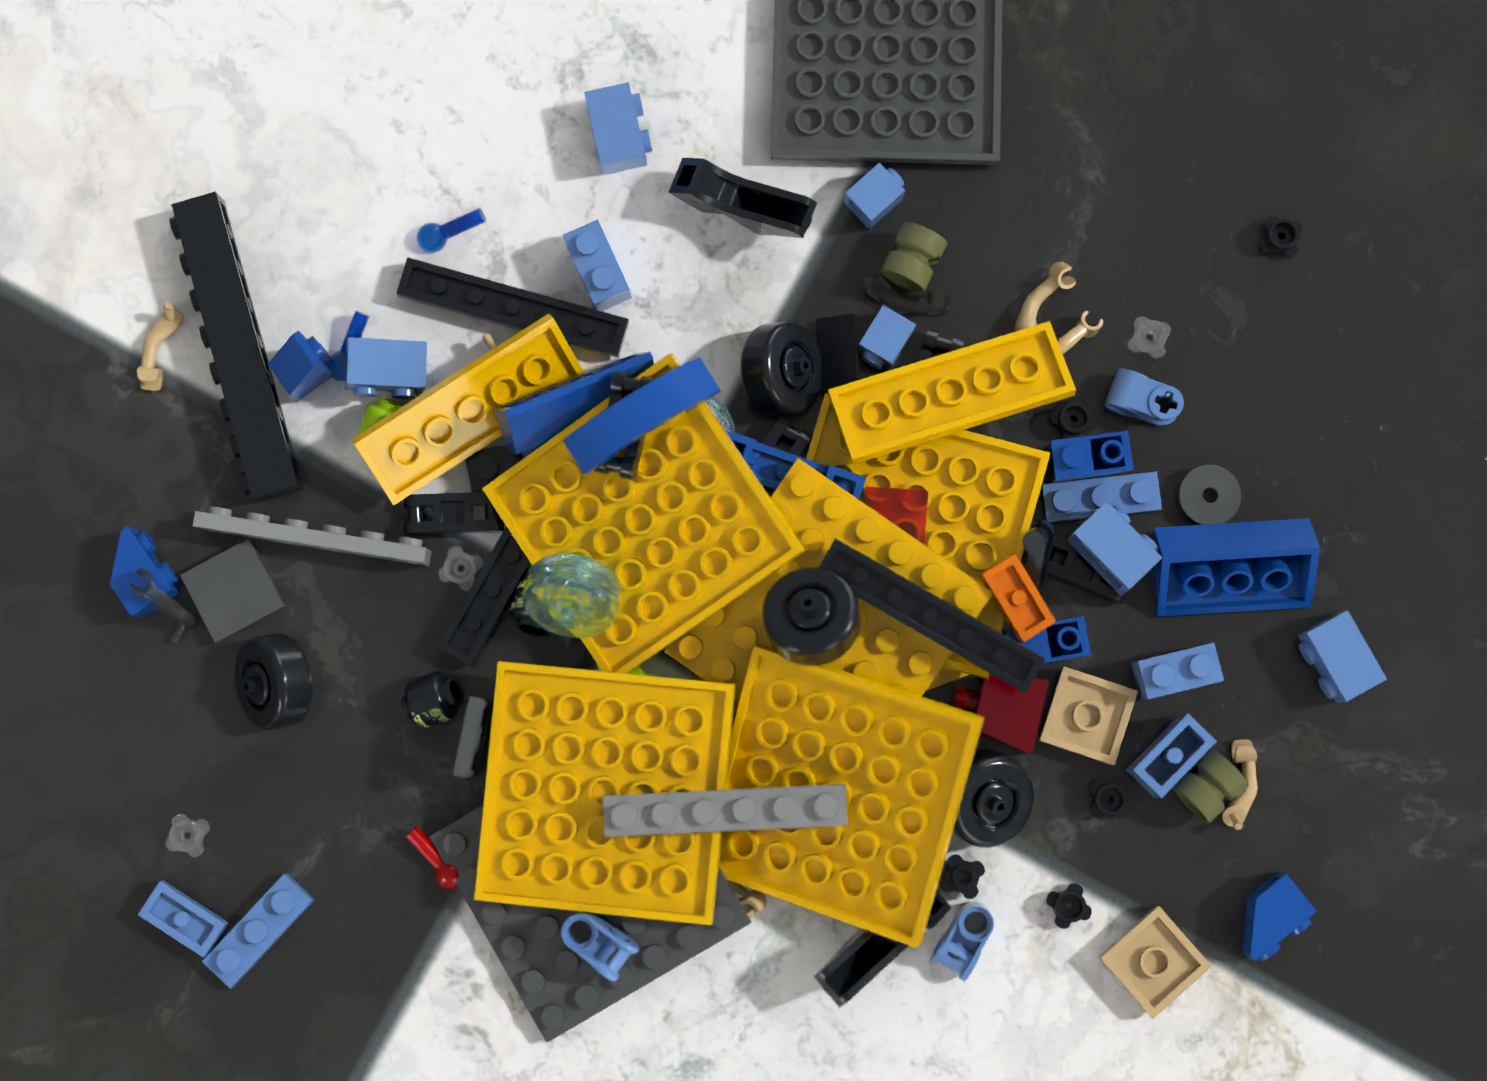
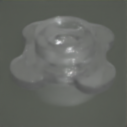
M1145 316L1138 317L1133 323L1135 328L1134 336L1128 342L1130 351L1133 353L1145 352L1154 359L1161 358L1166 352L1164 344L1167 336L1171 333L1169 324L1148 320ZM1147 334H1151L1153 336L1152 341H1148L1146 339Z
M453 546L447 552L448 557L444 567L439 570V577L443 582L452 581L458 584L460 589L468 591L474 583L477 571L484 566V562L481 556H471L464 553L461 547ZM459 565H464L465 570L463 572L458 571Z
M185 814L175 815L171 821L173 826L170 829L169 838L166 840L167 849L171 852H188L191 857L202 855L204 852V836L210 831L209 823L205 819H199L198 821L188 819ZM186 832L191 833L190 839L185 838L184 835Z

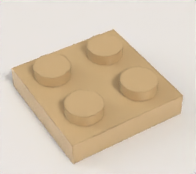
M1062 666L1038 741L1109 765H1115L1138 691Z
M1155 905L1098 956L1152 1019L1212 967L1158 905Z

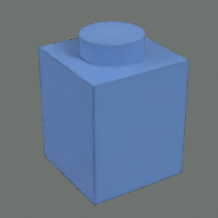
M878 163L845 193L844 203L870 230L903 200L905 189L902 186H904V181L895 170L890 167L886 170Z
M883 305L859 343L858 352L863 354L861 359L877 370H881L882 366L890 370L913 334L916 324Z

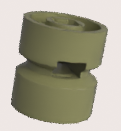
M903 222L894 241L897 245V250L889 251L880 273L898 286L913 292L924 293L934 273L930 265L939 263L948 243L942 236L922 225Z
M1211 749L1199 761L1197 766L1198 774L1187 772L1172 787L1182 802L1207 824H1210L1225 809L1223 799L1232 801L1249 786L1243 775L1223 755L1214 749Z

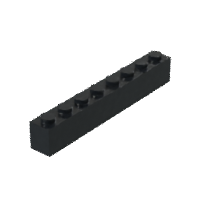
M215 191L173 203L171 206L174 217L169 218V222L175 239H181L184 253L179 254L180 263L185 275H191L194 289L189 290V295L194 310L196 312L201 311L204 325L199 327L200 336L205 348H211L214 362L209 363V368L214 383L216 385L221 384L224 398L219 400L220 409L225 421H231L234 435L229 436L234 456L236 458L241 457L244 472H241L239 476L244 493L246 495L251 494V497L258 502H264L302 491L304 486L273 374L268 366V356L225 201Z

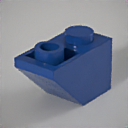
M299 330L290 336L268 363V366L287 393L297 402L335 376L328 366L334 361L323 345L314 336L307 339Z
M1128 431L1051 440L1045 446V451L1050 453L1047 465L1050 483L1094 479L1134 469Z
M126 526L120 532L110 586L130 616L143 619L180 593L174 584L178 581V578L165 561L160 564L153 553L157 547L147 532L144 530L139 532L137 529Z
M1084 616L1058 620L1027 641L1020 643L1045 658L1043 664L1091 655ZM1011 629L1001 632L1019 643Z
M1275 873L1247 896L1242 953L1248 959L1256 961L1260 958L1264 961L1273 956L1281 948L1279 942L1289 934L1296 936L1304 931L1311 924L1309 918L1317 912L1288 874Z

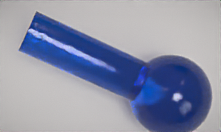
M478 208L442 225L433 222L426 223L417 232V243L425 252H439L445 247L447 239L486 222L485 215Z
M355 310L340 351L330 356L334 362L328 365L332 372L331 378L336 381L345 382L346 343L348 337H362L370 317L363 312Z

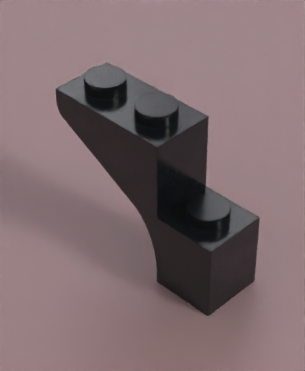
M682 158L668 192L700 212L724 214L756 234L796 238L804 237L806 230L812 222V215L817 205L816 201L807 196L739 177L703 158Z
M937 890L924 934L935 927L952 908ZM862 929L835 953L814 978L840 1008L860 992L909 945Z

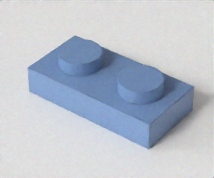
M164 880L159 881L138 914L203 958L208 956L228 925L227 921Z

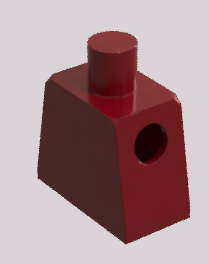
M989 676L988 679L981 678L978 691L957 686L952 707L984 717L980 735L1022 753L1032 754L1049 680L1034 679L1025 694L995 676Z

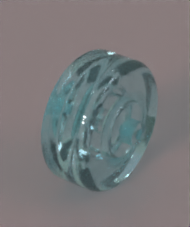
M560 553L546 556L532 566L528 573L522 599L528 616L545 630L565 637L588 638L604 633L614 624L622 590L615 574L602 563L578 554Z

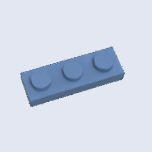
M1157 472L1042 484L1041 486L1044 520L1050 523L1086 520L1106 501L1112 507L1114 505L1120 507L1127 515L1162 510Z
M287 873L283 874L202 962L230 989L233 988L315 899Z

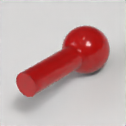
M417 826L413 827L405 837L435 868L437 883L445 889L458 888L456 885L459 877L457 868L452 864H445L428 837Z

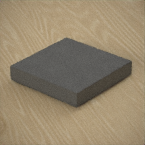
M249 538L180 574L210 635L217 644L287 607L252 539Z
M469 696L453 775L465 778H475L478 776L493 707L492 701Z

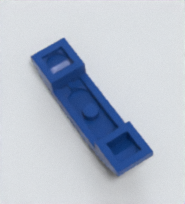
M700 357L660 376L618 401L564 439L563 442L585 476L617 456L618 451L683 411L689 412L721 391Z
M725 430L763 487L775 491L797 458H799L857 499L860 498L866 477L831 465L826 466L755 442V439Z

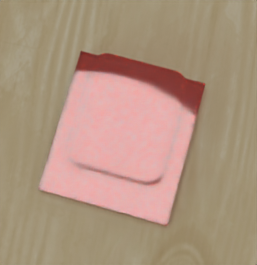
M866 486L864 504L922 544H925L928 491Z

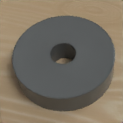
M1202 465L1193 469L1183 477L1177 489L1178 507L1183 516L1195 525L1223 524L1236 514L1241 503V489L1237 479L1230 471L1218 465ZM1209 489L1213 491L1215 495L1213 503H1208L1204 500V490Z

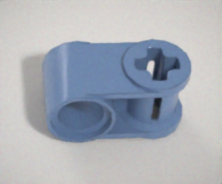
M1119 368L1116 371L1104 406L1124 416L1135 417L1156 426H1166L1172 423L1181 413L1184 400L1180 391L1173 386L1152 380L1136 371ZM1162 398L1168 400L1167 407L1169 410L1166 413L1159 411L1160 405L1158 403Z
M968 902L962 905L947 931L944 932L937 943L929 962L934 965L938 962L958 973L959 979L966 981L973 971L994 927V920L989 910L978 902ZM974 911L983 913L985 923L980 930L969 931L964 927L965 917L969 913ZM948 952H951V953L955 954L956 956L962 958L963 960H960V959L954 957L953 955L949 954Z
M575 911L569 916L562 927L561 936L568 948L584 958L597 972L611 981H616L619 978L618 971L629 956L637 954L640 950L637 943L629 936L612 927L596 913ZM578 920L587 922L592 930L591 937L588 939L576 937L572 931L573 922ZM618 948L619 951L612 960H609L610 955Z

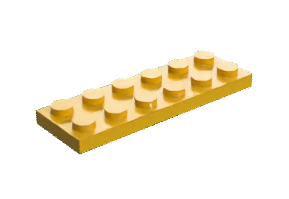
M547 314L358 434L351 441L389 500L395 505L501 437L503 434L493 410L585 374L554 318Z
M1050 321L828 389V396L852 465L1075 396L1076 393L1075 385Z

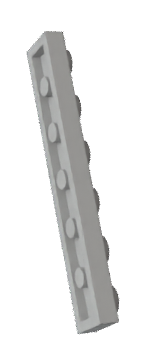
M209 506L207 513L195 511L193 527L204 531L429 566L432 552L428 548L422 547L423 541L419 539L399 537V543L384 541V534L371 531H361V536L356 537L345 535L346 528L323 524L322 531L307 529L308 522L285 518L284 525L269 523L270 516L247 512L246 519L231 517L232 510Z
M845 783L603 796L605 837L848 825Z

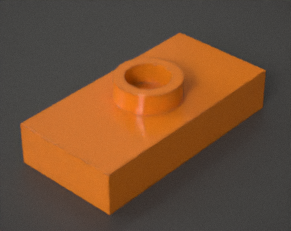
M1011 554L979 574L986 588L992 592L993 600L1019 643L1027 641L1056 622L1016 554Z

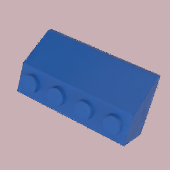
M651 351L634 353L493 410L510 453L516 455L522 453L523 458H525L607 399L611 394L610 384L615 371L626 372L630 378L639 376L654 365Z
M1309 518L1154 528L1153 541L1158 547L1157 553L1162 557L1152 567L1157 617L1312 607L1320 545Z

